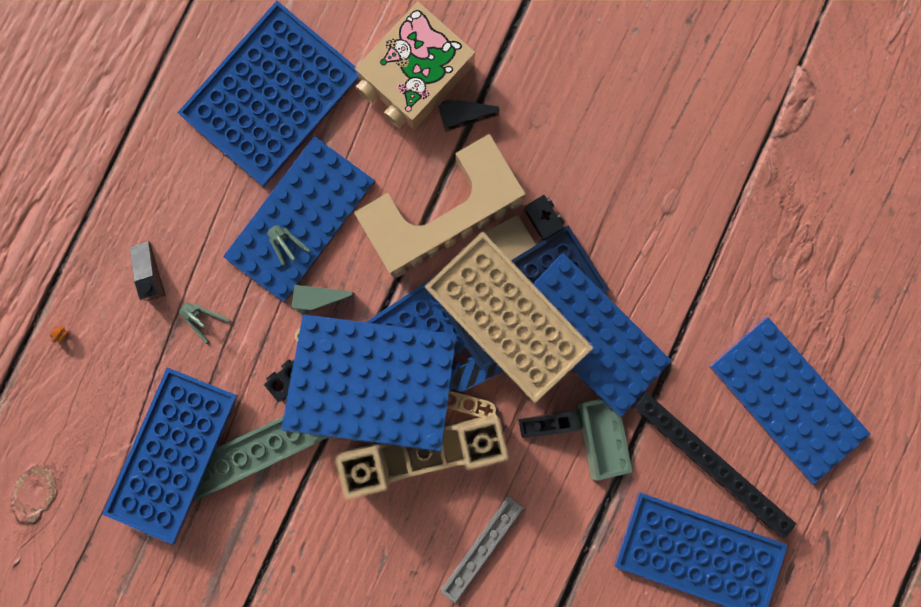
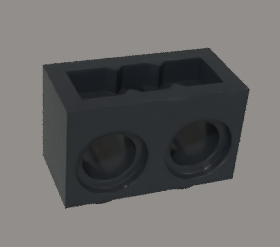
M287 360L281 366L283 368L278 373L273 372L266 378L267 382L264 386L278 403L284 401L288 396L291 380L290 370L293 368L294 360ZM278 380L283 383L281 391L275 388V383Z

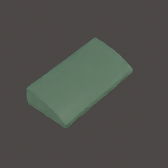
M602 399L577 403V408L580 409L582 434L591 479L598 481L632 473L622 417L618 416Z

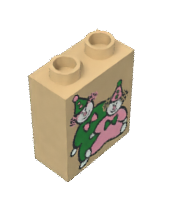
M417 1L355 68L360 81L355 88L370 103L379 98L387 105L388 108L384 111V114L396 127L401 128L407 123L415 130L475 65V52Z

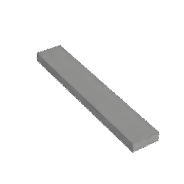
M510 496L506 497L440 589L443 595L456 604L524 509L522 505Z

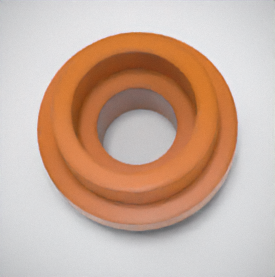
M64 326L56 327L50 335L52 338L51 342L61 344L69 331Z

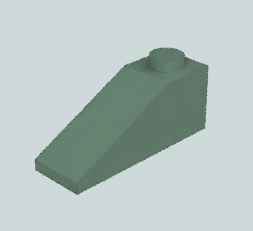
M294 285L292 308L297 309V313L308 314L309 310L315 311L354 297V292Z

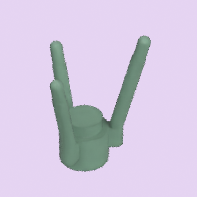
M275 225L267 232V235L270 237L269 241L273 245L282 266H285V261L277 245H281L291 260L295 261L292 252L284 243L287 240L286 236L306 252H310V249L294 237L287 228L282 229L280 225Z
M187 302L182 306L179 314L184 317L183 320L191 326L206 344L209 341L193 323L195 321L202 328H205V325L198 319L200 316L198 311L230 323V319L207 310L197 303L192 305L190 302Z

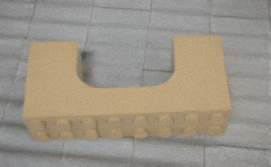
M490 134L456 153V163L469 183L472 192L463 204L423 226L411 225L403 219L388 193L354 212L392 277L395 275L396 277L402 276L410 266H413V268L423 263L422 259L427 256L430 258L440 253L439 249L443 247L447 249L453 246L458 238H467L473 234L472 231L475 228L482 229L489 224L491 219L495 218L497 220L505 215L506 210L510 208L515 210L522 205L525 192Z
M496 414L445 425L441 452L372 443L347 449L336 458L345 499L384 490L390 483L404 478L458 465H467V469L506 460L508 457L498 417Z

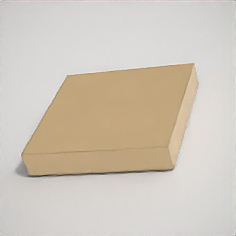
M518 215L486 232L487 237L510 261L536 245Z

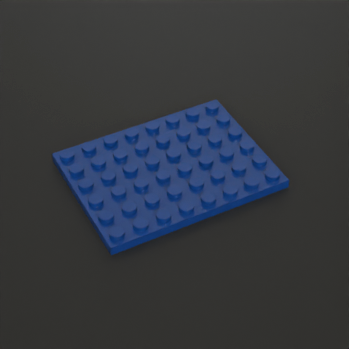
M276 0L177 113L265 187L358 81L355 71L356 66Z
M303 314L281 430L441 452L456 334Z

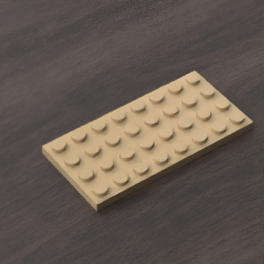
M484 232L425 286L534 403L593 349Z

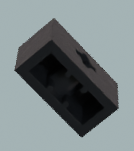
M545 195L540 196L523 208L542 241L564 228L563 218L559 213H555L552 200L549 197L546 198ZM543 214H544V215H547V214L549 215V217H548L547 220H546V219H543V220L541 219V217H542Z

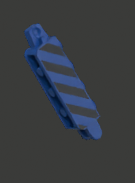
M470 357L468 358L469 363L462 365L460 362L452 366L449 390L456 388V390L463 392L505 371L497 362L481 371L474 359Z

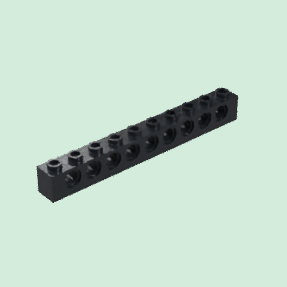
M643 392L631 407L775 534L785 539L797 525L795 521L648 393Z

